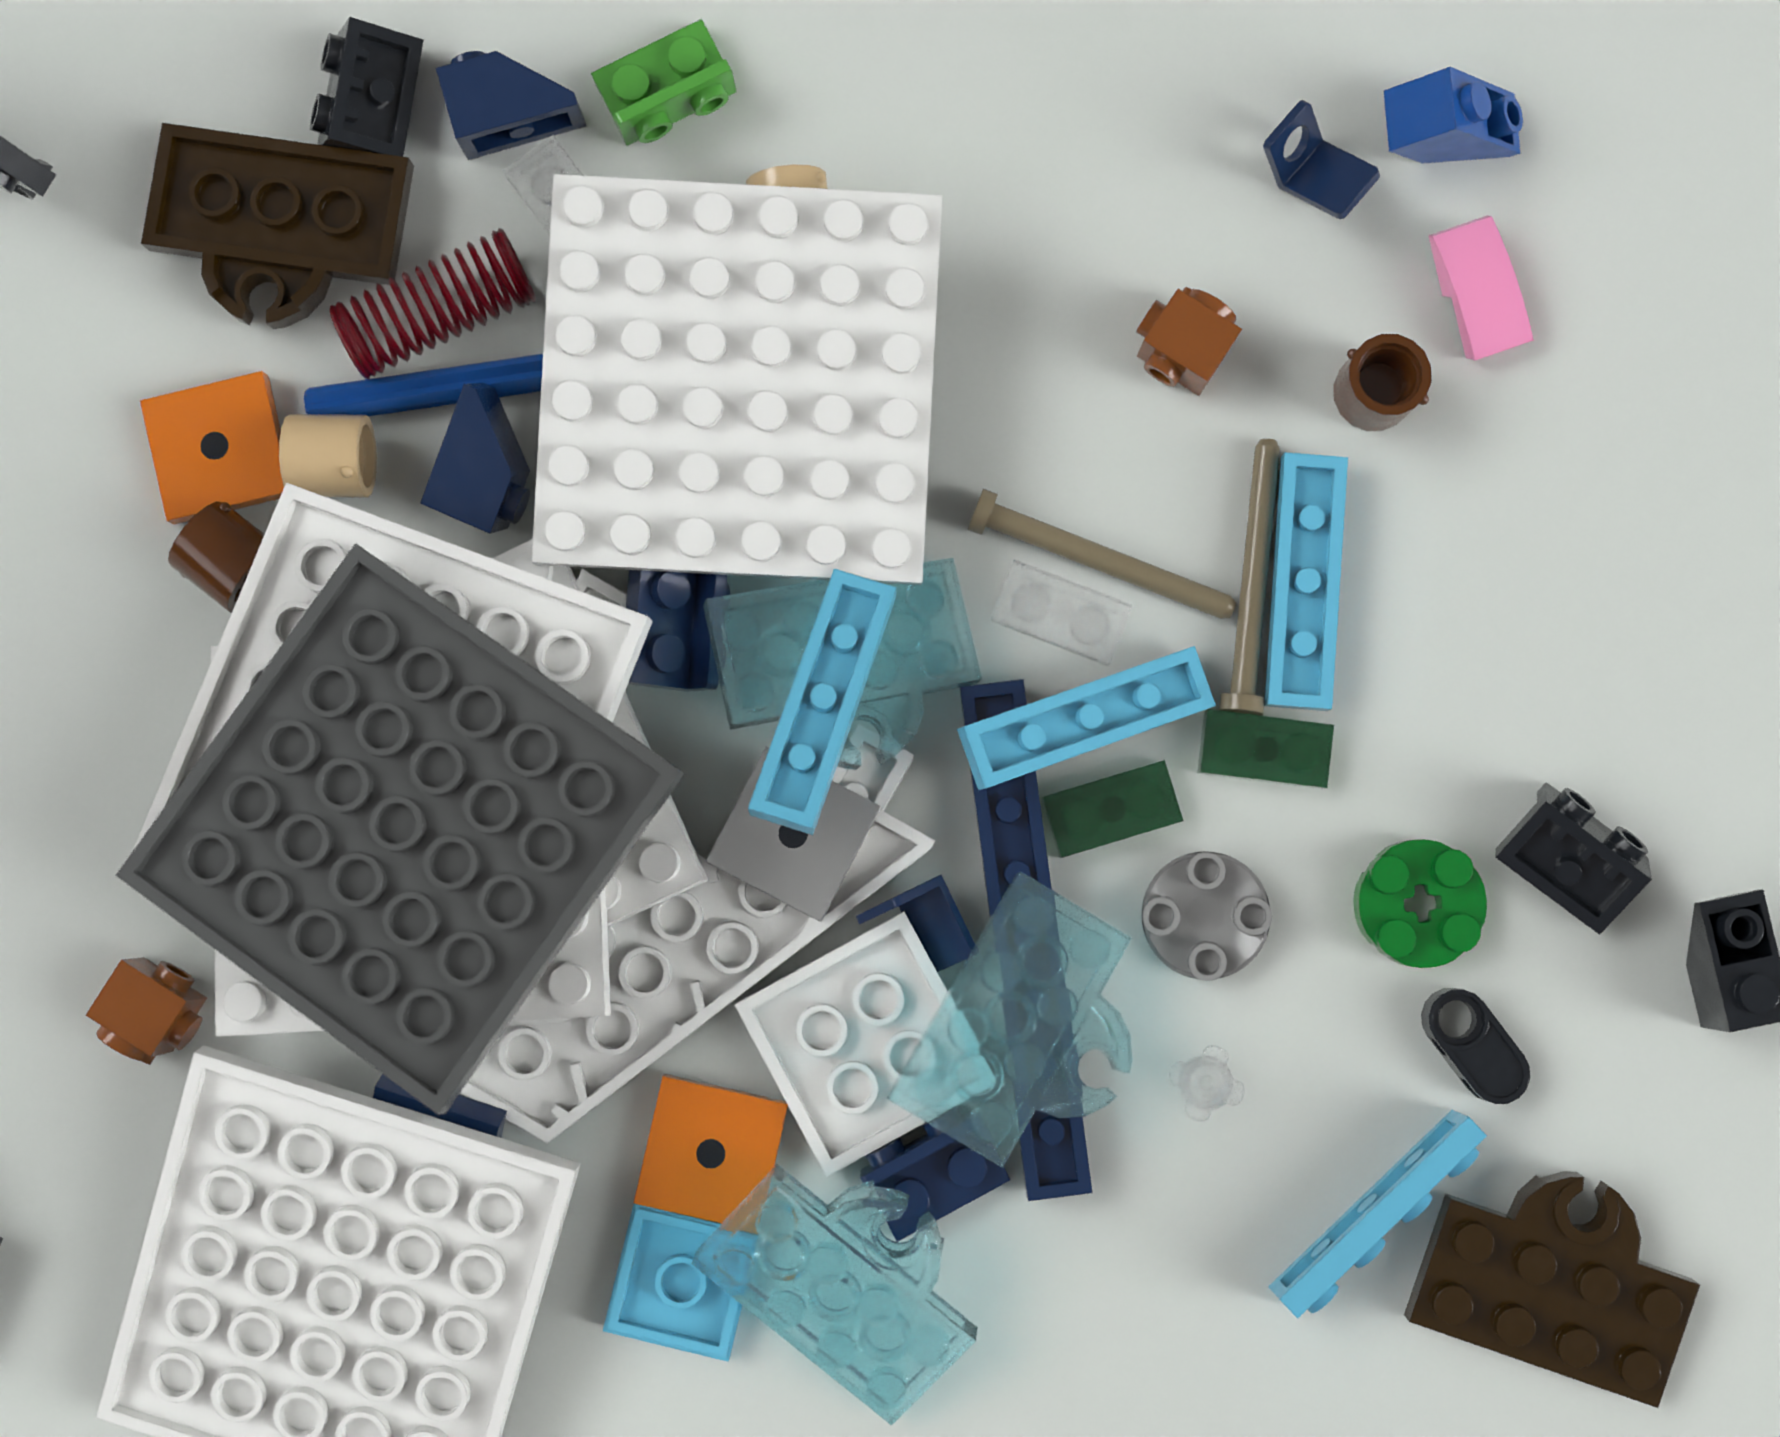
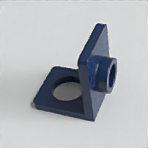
M1300 100L1263 143V149L1278 188L1337 219H1344L1380 178V173L1376 166L1323 140L1312 106L1304 100ZM1301 126L1302 135L1297 148L1291 155L1284 158V147L1288 137L1297 127Z
M942 875L932 878L855 916L860 925L899 906L901 913L905 912L937 972L971 958L978 951Z

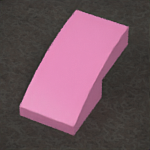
M1484 216L1428 235L1442 296L1452 298L1465 357L1475 361L1534 341L1526 307L1512 263L1492 216Z

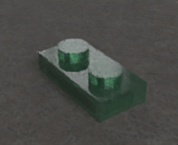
M1207 709L1204 711L1197 774L1325 789L1328 787L1334 725Z
M1165 760L1041 798L1059 858L1184 821Z

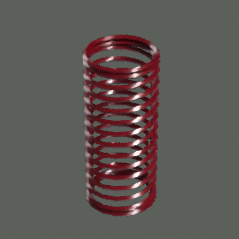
M498 228V231L493 230L491 236L511 277L515 290L487 239L481 236L479 240L492 267L503 297L491 279L473 243H467V248L484 284L490 303L479 287L460 249H454V254L468 282L479 312L467 295L447 255H441V260L454 285L466 318L451 296L434 261H428V266L441 290L454 326L435 297L421 267L416 265L415 272L427 293L442 333L423 305L410 276L403 271L402 278L417 305L429 339L411 313L396 280L390 277L389 284L406 315L416 345L399 321L383 286L377 283V293L396 327L404 353L390 334L372 295L368 290L364 289V299L384 335L391 359L378 342L358 299L351 295L350 303L373 345L379 366L373 360L364 337L345 305L338 301L336 305L330 306V316L339 338L353 364L365 379L369 380L371 376L375 377L377 372L382 374L385 369L384 361L395 368L398 363L397 355L402 360L408 362L411 356L410 349L415 354L421 356L424 350L423 343L428 348L434 350L436 346L435 336L442 343L447 344L449 340L448 330L455 337L460 338L462 333L460 322L468 331L472 332L475 327L472 315L477 322L485 326L487 323L485 309L493 319L498 320L500 311L497 301L506 313L511 314L513 306L509 294L521 308H524L525 304L530 305V302L535 303L536 296L513 246L502 228Z

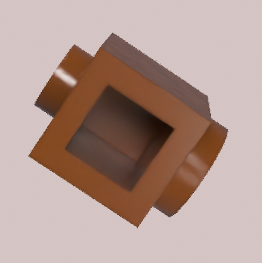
M1185 287L1182 291L1177 288L1167 305L1156 300L1140 323L1136 333L1145 339L1137 357L1146 362L1144 369L1159 382L1170 387H1175L1179 383L1200 396L1234 344L1242 328L1234 324L1236 315L1233 310L1217 297L1199 289Z
M145 957L121 959L86 1013V1016L101 1025L96 1035L104 1044L124 1056L151 1065L157 1055L173 1052L175 1048L181 1050L192 1040L203 1020L197 1013L207 997L191 987L195 980L190 974L171 963L160 961L157 966Z

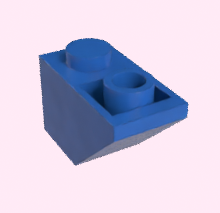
M1451 66L1383 91L1388 146L1391 153L1420 163L1506 158L1521 154L1519 131L1522 129L1523 115L1521 107L1515 98V93Z

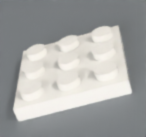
M905 912L896 915L734 1004L826 1177L997 1084Z

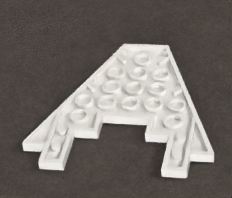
M584 569L581 570L576 579L581 592L626 608L627 594ZM858 724L842 752L832 781L880 805L881 809L822 922L707 863V858L697 853L708 881L608 927L611 1016L510 1021L460 1093L470 1099L507 1110L505 1118L507 1121L545 1143L552 1141L931 850L936 840L884 812L915 755Z

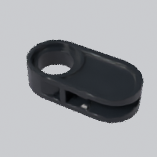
M1443 988L1432 993L1425 1001L1421 1012L1422 1027L1427 1037L1464 1086L1475 1097L1494 1104H1509L1519 1099L1527 1090L1530 1081V1066L1524 1054L1484 1001L1475 993L1458 988ZM1459 1000L1469 1008L1472 1021L1465 1034L1459 1037H1449L1442 1031L1438 1016L1445 1004Z

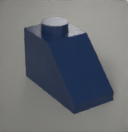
M482 51L465 52L454 57L450 64L435 68L455 139L468 160L586 127L584 115L573 91L498 51L490 53Z
M486 383L463 385L420 502L422 505L489 534L508 529L510 523L517 524L524 514L530 498V490L524 487L530 469L495 387Z

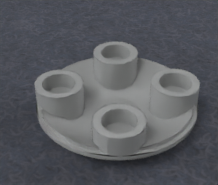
M1208 851L1189 853L1166 864L1154 876L1146 890L1141 915L1146 940L1155 955L1173 971L1190 978L1205 981L1232 975L1253 961L1266 941L1272 921V912L1266 891L1252 870L1231 856Z

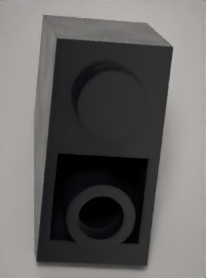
M1763 889L1694 903L1686 968L1700 1027L1731 1033L1780 1022V956Z

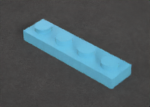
M1285 452L1280 457L1264 706L1317 711H1329L1332 709L1348 457Z
M838 569L833 570L748 806L749 815L807 834H814L896 599V587Z
M1193 646L957 729L979 791L1216 706L1196 648Z
M1451 1110L1277 1277L1268 1288L1297 1319L1306 1310L1312 1314L1322 1309L1332 1300L1339 1289L1335 1282L1353 1265L1361 1268L1370 1263L1385 1246L1386 1241L1382 1237L1400 1220L1407 1223L1419 1216L1432 1200V1195L1429 1192L1446 1175L1450 1178L1456 1177L1472 1165L1479 1155V1151L1475 1147L1487 1135L1469 1116Z

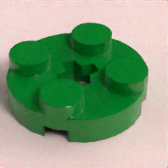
M1433 840L1401 841L1383 849L1370 862L1366 871L1362 872L1354 890L1353 906L1355 919L1360 932L1366 940L1390 960L1410 967H1438L1454 961L1462 953L1470 951L1477 945L1481 937V928L1485 923L1487 897L1483 881L1467 854ZM1423 885L1426 894L1434 896L1436 901L1435 908L1428 911V919L1423 922H1418L1416 912L1405 911L1404 899L1414 897V886Z

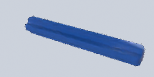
M543 354L310 387L304 392L306 414L367 415L369 417L457 404L463 385L470 383H486L495 387L499 398L541 392Z

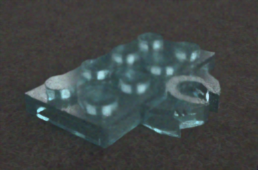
M953 558L923 562L922 585L884 583L896 587V599L853 721H867L877 729L880 743L875 755L880 765L894 758L917 734L924 714L922 694L976 685L982 679ZM816 580L705 600L703 608L730 730L780 720L830 580ZM847 736L837 766L844 769L857 770L861 766V752L850 742Z
M1021 871L1016 873L886 1099L1002 1168L1035 1110L1057 1118L1085 1117L1109 1105L1117 1096L1108 1087L1092 1088L1085 1085L1079 1076L1078 1065L1081 1057L1086 1052L1096 1049L1107 1057L1113 1070L1130 1074L1132 1066L1131 1035L1120 1012L1100 994L1132 938Z
M776 1164L696 1250L691 1264L892 1426L976 1342L978 1327L932 1290L939 1278L944 1238H941L937 1222L931 1213L927 1212L919 1218L916 1234L912 1239L905 1242L892 1241L882 1233L880 1226L888 1221L901 1218L907 1208L908 1194L896 1189L874 1186V1180L846 1189L827 1205L781 1166Z

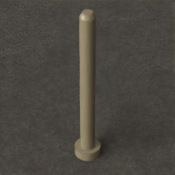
M1260 439L1254 451L1230 693L1220 694L1219 703L1220 712L1234 715H1264L1265 698L1256 696L1280 456L1279 445L1274 439Z
M983 488L967 530L982 535L985 527H988L1217 618H1231L1236 607V601L1230 595L996 504L995 501L998 494Z

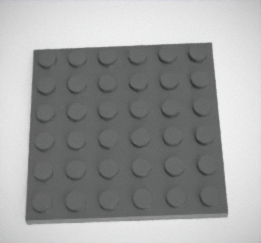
M355 543L115 876L439 1115L448 1111L685 773Z

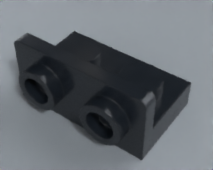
M353 17L348 18L338 35L329 33L321 59V71L330 73L326 95L317 94L310 120V131L319 133L317 145L403 157L424 40Z
M1545 782L1537 791V803L1498 845L1495 850V858L1600 935L1652 880L1649 859L1646 856L1648 849L1635 835L1623 827L1617 826L1612 831L1593 817L1596 814L1595 809L1575 791L1564 788L1562 792H1559Z

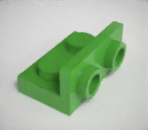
M702 19L591 73L593 81L626 146L637 141L650 143L658 140L672 129L673 123L693 113L697 116L713 113L726 104L729 99L728 96L737 92L733 72L727 60L722 59Z

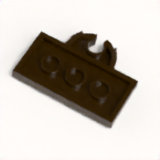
M162 123L141 244L152 252L201 258V276L209 295L238 321L250 326L254 317L249 304L252 290L265 282L276 283L278 295L275 302L266 310V323L272 329L286 328L308 318L324 301L333 277L390 285V277L396 278L414 165L409 157Z
M1563 1171L1540 1178L1535 1175L1517 1191L1507 1214L1445 1193L1404 1312L1407 1320L1419 1326L1658 1408L1700 1284L1692 1278L1639 1260L1640 1231L1635 1213L1622 1196L1600 1180L1594 1191L1598 1202L1595 1217L1588 1223L1577 1225L1571 1223L1568 1216V1207L1571 1200L1583 1191L1584 1177L1578 1172Z

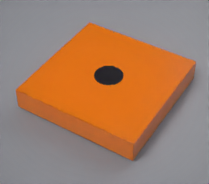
M259 371L140 400L167 522L174 525L188 522L199 511L216 501L227 502L233 510L280 499L284 489L279 461L281 428L269 376L266 373Z
M664 1074L661 1080L633 1203L760 1232L788 1109L786 1101Z

